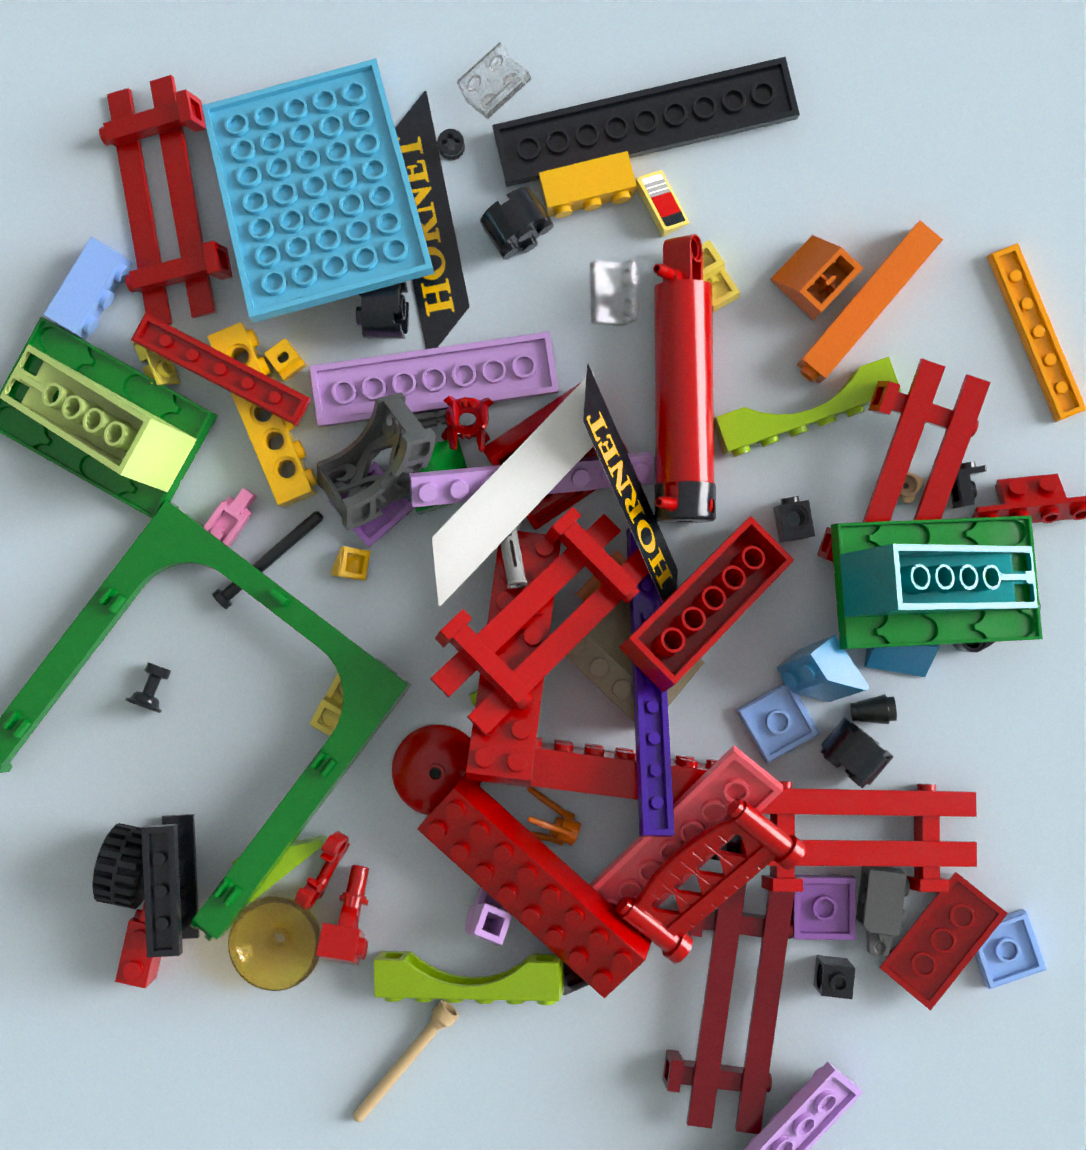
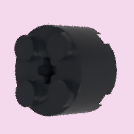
M528 187L519 188L508 193L507 197L509 200L500 205L496 201L485 211L480 219L484 231L504 260L510 258L519 250L523 253L531 251L538 245L536 239L554 227L546 211Z
M406 282L358 294L361 297V306L356 307L357 325H362L364 338H406L404 334L408 333L409 302H406L405 296L402 295V293H408Z
M846 717L842 718L821 744L823 749L820 751L824 755L823 757L836 768H839L842 764L846 768L845 772L848 774V777L861 788H864L866 784L871 785L894 757Z

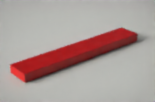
M147 313L144 314L131 338V341L295 426H298L311 401L309 397Z

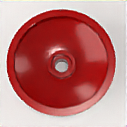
M442 724L427 725L410 733L398 746L392 762V779L400 798L413 810L428 815L466 774L471 738L455 727ZM433 767L441 770L439 778L431 776L430 770ZM482 781L475 782L480 786Z

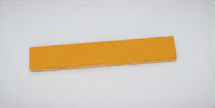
M1016 243L989 254L987 259L1054 421L1058 422L1085 411V403L1019 244Z

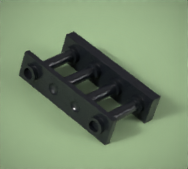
M194 814L162 816V825H145L141 827L147 958L180 956L183 953L182 939L200 937L199 928L193 929L190 926L193 921L192 919L198 913Z

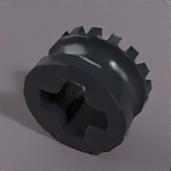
M446 129L440 133L437 145L441 156L448 160L459 159L465 151L463 135L455 129ZM448 138H452L456 143H459L455 145V150L449 151L448 146H443V144L448 143Z

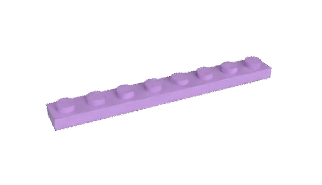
M650 451L627 453L640 484H653L654 455ZM583 457L548 494L612 487L599 457ZM501 465L409 473L412 507L467 502Z

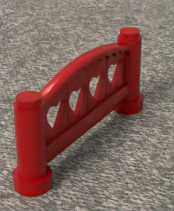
M735 799L732 801L726 811L727 815H729L728 819L715 824L684 843L660 865L636 899L624 896L616 906V912L619 913V917L661 948L663 956L674 964L681 962L692 948L693 939L687 933L774 860L781 867L789 870L794 868L804 857L806 845L795 835L788 836L745 800ZM737 834L743 839L746 854L722 851L719 849V846L722 843H727L731 835ZM715 854L720 858L723 873L699 870L696 866L701 862H705V858L708 855ZM686 874H694L697 877L701 892L677 889L674 885L677 882L683 881V877ZM664 893H672L675 896L679 911L656 908L652 904L657 900H661V896Z

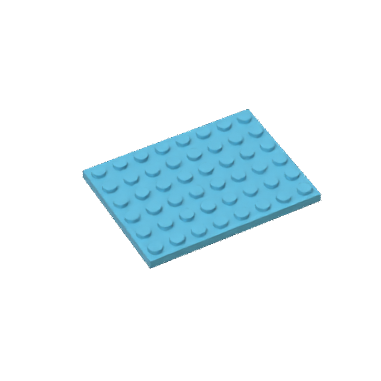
M376 58L202 105L245 302L252 323L435 274Z

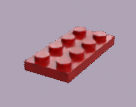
M954 872L949 878V892L937 893L879 968L931 1011L1008 913L957 872Z

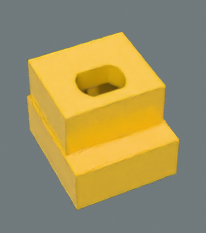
M285 338L264 353L285 382L307 366L291 343ZM284 353H288L289 359L280 363L278 358L282 357Z

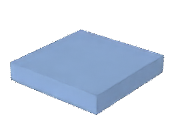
M785 683L736 709L767 764L820 734L799 695L793 693Z
M1024 909L1007 914L975 954L984 984L989 990L1047 970L1027 911Z

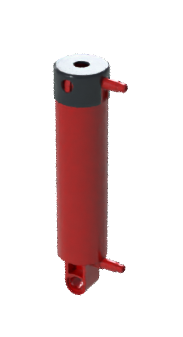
M697 234L666 239L663 244V264H655L653 267V272L663 278V282L654 287L656 457L654 518L656 522L706 523L716 519L712 284L703 281L702 243Z

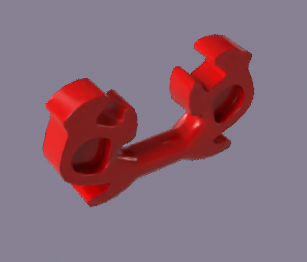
M337 831L327 838L321 848L324 852L320 855V858L326 862L316 879L309 877L305 887L299 889L294 899L295 904L303 909H310L318 898H322L333 872L350 846L348 836Z

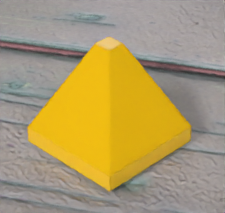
M341 546L332 567L331 576L366 581L371 551Z

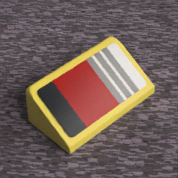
M662 170L636 179V189L662 238L689 224Z

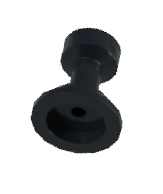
M148 662L144 671L149 674L143 691L133 693L131 697H126L125 701L161 713L159 700L154 695L161 679H168L171 670Z

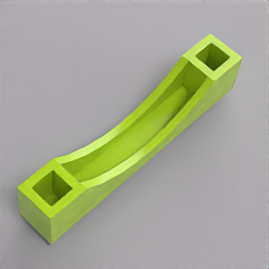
M889 356L857 368L842 389L832 399L811 410L795 414H770L743 407L715 417L714 429L723 454L732 453L733 457H737L750 452L749 446L761 443L762 447H766L779 442L778 436L789 433L790 437H794L807 432V426L818 423L819 427H823L836 422L835 416L846 413L847 417H851L864 412V406L871 403L878 381H891L899 384Z
M382 951L373 960L375 997L385 998V1001L388 1002L401 1001L403 998H415V1001L420 1003L430 1002L433 999H445L447 1003H459L464 999L475 1000L479 1004H489L494 1002V1000H506V1003L511 1005L522 1004L525 1001H537L539 1005H552L556 1001H560L564 992L563 961L556 954L532 953L521 963L506 971L490 976L478 977L454 975L439 970L424 962L412 951Z

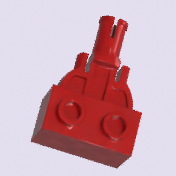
M351 866L346 892H343L339 897V900L343 902L338 925L322 924L316 956L322 960L358 966L360 959L365 960L369 941L366 940L367 938H364L365 934L361 929H358L361 907L362 905L368 906L369 902L366 899L367 897L364 896L369 868Z

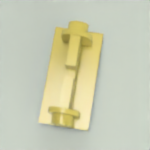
M132 341L140 362L148 361L149 363L143 367L145 375L154 379L157 385L180 384L173 362Z

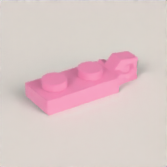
M242 488L235 499L229 496L225 502L222 501L203 528L230 547L250 520L252 512L248 509L257 496L248 489Z

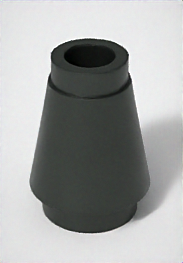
M884 694L856 703H850L852 721L889 724V721H897L894 696L887 697Z

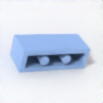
M91 237L43 315L86 340L88 335L93 334L97 329L98 319L104 309L109 308L115 297L114 292L120 283L125 282V276L129 274L132 263L122 254Z

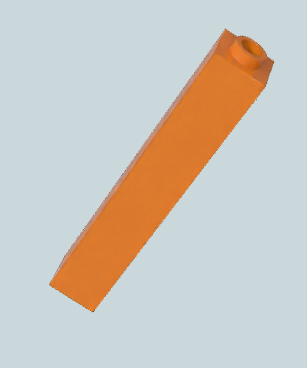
M920 220L913 226L797 363V366L801 368L800 373L810 382L816 381L818 384L828 377L942 242L943 239Z

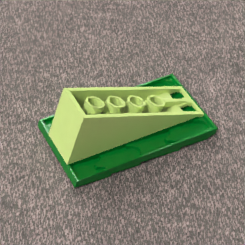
M40 317L0 390L1 434L150 518L155 516L166 500L169 502L172 500L180 485V481L183 480L195 458V454L199 451L210 431V427H212L218 416L165 385H157L156 381L43 317Z

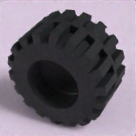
M119 823L110 830L104 839L93 873L92 888L96 901L131 909H137L144 901L142 832L140 827Z

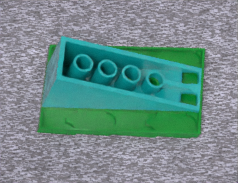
M1031 516L857 522L830 525L831 539H833L832 552L835 570L836 601L838 603L837 617L838 630L840 632V650L1043 639Z

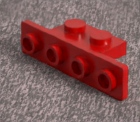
M1058 473L999 479L996 482L995 489L1001 505L977 507L972 515V518L1031 516L1032 523H1053L1068 519L1082 520L1086 518V496L1067 498Z

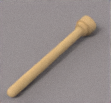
M440 1000L432 1009L433 1014L431 1015L430 1023L354 1111V1121L362 1122L440 1029L451 1027L457 1020L459 1014L451 1004L445 1002V1000Z

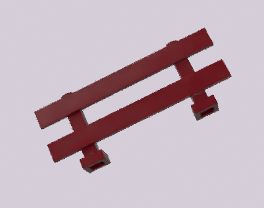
M745 884L688 932L690 936L702 937L703 930L714 931L695 1061L683 1060L679 1051L667 1049L662 1080L667 1091L680 1093L681 1084L691 1086L687 1126L712 1128L717 1089L740 1092L735 1124L736 1132L759 1134L762 1127L766 1092L769 1093L772 1087V1076L769 1070L787 942L793 936L794 926L791 914L795 892H772L769 890L765 915L743 912ZM739 934L762 937L744 1067L721 1064Z

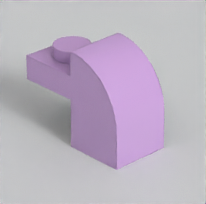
M480 887L474 905L469 907L465 931L468 935L496 946L503 945L512 915L506 912L505 908Z

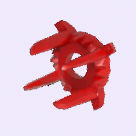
M447 396L443 400L448 405L445 412L447 427L441 434V438L444 441L448 439L449 448L455 451L457 449V437L462 439L466 437L468 440L476 437L479 451L483 452L485 450V443L490 440V436L485 430L489 421L488 407L494 404V402L490 398L482 400L468 397L455 399L452 396ZM464 413H471L475 416L476 420L473 424L466 426L459 422V417Z

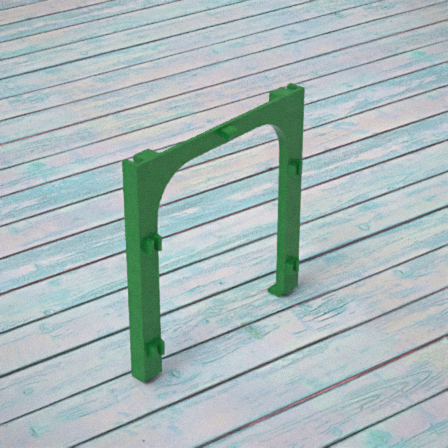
M166 500L1 715L0 773L10 772L13 768L10 764L11 760L137 595L152 578L166 569L183 564H201L219 571L315 644L331 659L341 679L343 706L338 724L331 736L192 919L193 921L190 926L193 929L199 928L206 934L205 938L211 941L214 938L217 940L225 935L412 684L401 679L394 670L379 659L371 656L208 532L201 523L178 509L179 507L176 504Z

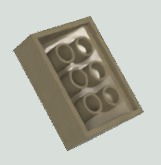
M621 600L565 657L634 722L632 661L619 648L631 635L629 602L626 604ZM699 659L673 687L667 690L668 706L705 663L702 659Z

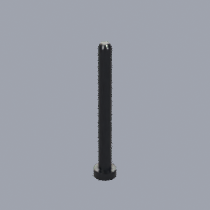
M319 511L313 512L256 561L253 566L264 572L323 520V515ZM232 582L223 591L217 589L212 595L227 610L232 605L230 600L243 589Z

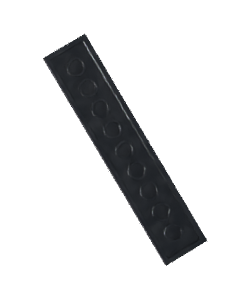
M785 56L492 125L505 184L506 187L539 180V172L628 151L629 158L796 120L800 113Z

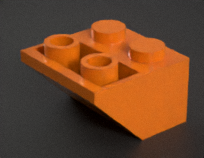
M812 235L770 280L814 321L862 271L863 267L842 247Z

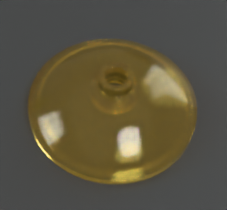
M284 896L264 897L245 907L232 924L228 938L229 956L238 974L251 985L268 991L286 990L303 982L316 967L319 961L316 952L321 930L311 911L295 904L294 899ZM275 934H283L285 937V941H277L275 938Z

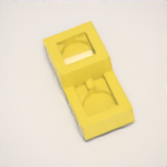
M708 240L702 244L703 281L712 284L713 312L740 298V291L726 272L725 263L711 241Z
M337 673L330 689L322 699L309 724L331 736L338 724L343 706V688L339 673Z

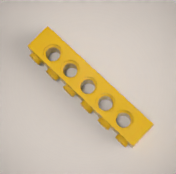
M239 322L207 336L212 348L234 359L240 353L247 352L249 357L245 365L267 376L272 373L264 356L260 357L256 347L260 343L253 328L248 330L242 322ZM231 393L277 505L285 508L317 494L314 487L318 485L316 476L312 468H306L302 459L306 457V452L300 440L295 441L291 430L295 429L294 425L272 414L268 421L261 422L259 413L262 408ZM282 435L284 438L282 447L272 450V438ZM287 463H294L296 467L294 475L290 478H284L282 474L283 467Z

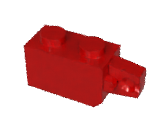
M145 903L142 910L137 909L134 917L128 922L115 982L140 988L148 987L157 978L161 957L147 958Z

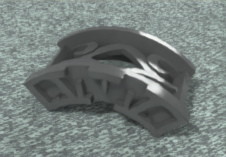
M403 393L375 399L371 418L358 438L341 452L317 463V483L324 490L341 516L342 524L346 530L359 527L384 514L381 509L392 501L400 502L410 492L409 473H419L421 468L426 469L431 459L436 434L431 428L424 429L405 404L406 397ZM392 448L387 471L382 476L373 475L367 477L372 460L382 450ZM338 482L348 484L337 488L334 486V484ZM349 494L348 498L343 499L341 496Z

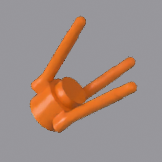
M527 787L529 793L562 816V818L556 817L553 824L530 816L527 819L528 822L550 830V834L530 832L539 840L554 842L561 846L564 843L572 846L581 827L580 822L573 820L575 814L564 810L533 787Z

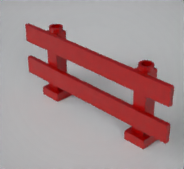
M172 75L149 81L154 108L135 114L131 89L126 88L107 94L111 121L103 123L104 127L99 128L102 142L106 146L114 145L117 149L138 269L129 271V274L125 276L126 286L132 293H142L145 313L168 325L173 323L167 286L185 282L191 317L198 318L216 313L209 275L220 280L233 278L228 248L215 241L203 242L183 127L186 126L195 133L206 130L202 103L198 97L186 89L177 92ZM158 134L181 258L163 263L161 261L140 142L141 139Z
M920 359L908 395L898 392L900 385L897 383L878 381L868 411L884 415H890L892 411L901 415L862 522L891 520L925 423L945 429V433L913 520L942 518L970 438L974 436L978 429L979 421L977 419L991 382L966 374L953 410L933 404L946 366ZM826 527L817 556L833 562V539H831L830 527Z
M572 507L551 526L544 536L552 545L560 540L567 549L480 632L476 634L468 626L472 617L462 609L435 637V640L443 648L448 643H451L458 650L430 678L448 698L476 671L495 688L467 716L485 736L515 706L519 710L524 708L534 698L530 691L621 600L627 604L640 592L636 586L649 573L641 552L638 548L619 566L603 548L621 530L605 514L585 531L577 523L582 515ZM586 567L602 585L512 671L495 652L581 569Z
M779 781L783 784V792L760 812L761 814H770V821L788 836L795 835V814L914 816V841L800 839L806 845V852L796 866H914V876H907L910 882V889L919 892H949V879L940 877V867H977V842L940 841V816L977 817L976 792L936 791V784H917V790L802 789L792 788L791 781ZM741 839V854H746L743 839ZM773 860L767 865L770 866V875H761V888L772 892H803V879L795 876V867L786 870Z

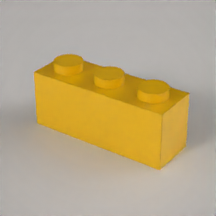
M628 151L539 172V186L545 210L549 217L564 218L571 215L572 211L583 208L584 211L596 210L603 203L611 201L614 204H621L629 201L636 191V182Z

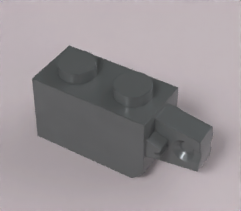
M862 866L856 919L866 929L867 952L871 955L888 956L893 937L900 936L901 927H904L906 923V911L903 909L904 897H907L909 894L910 882L907 874L899 868Z

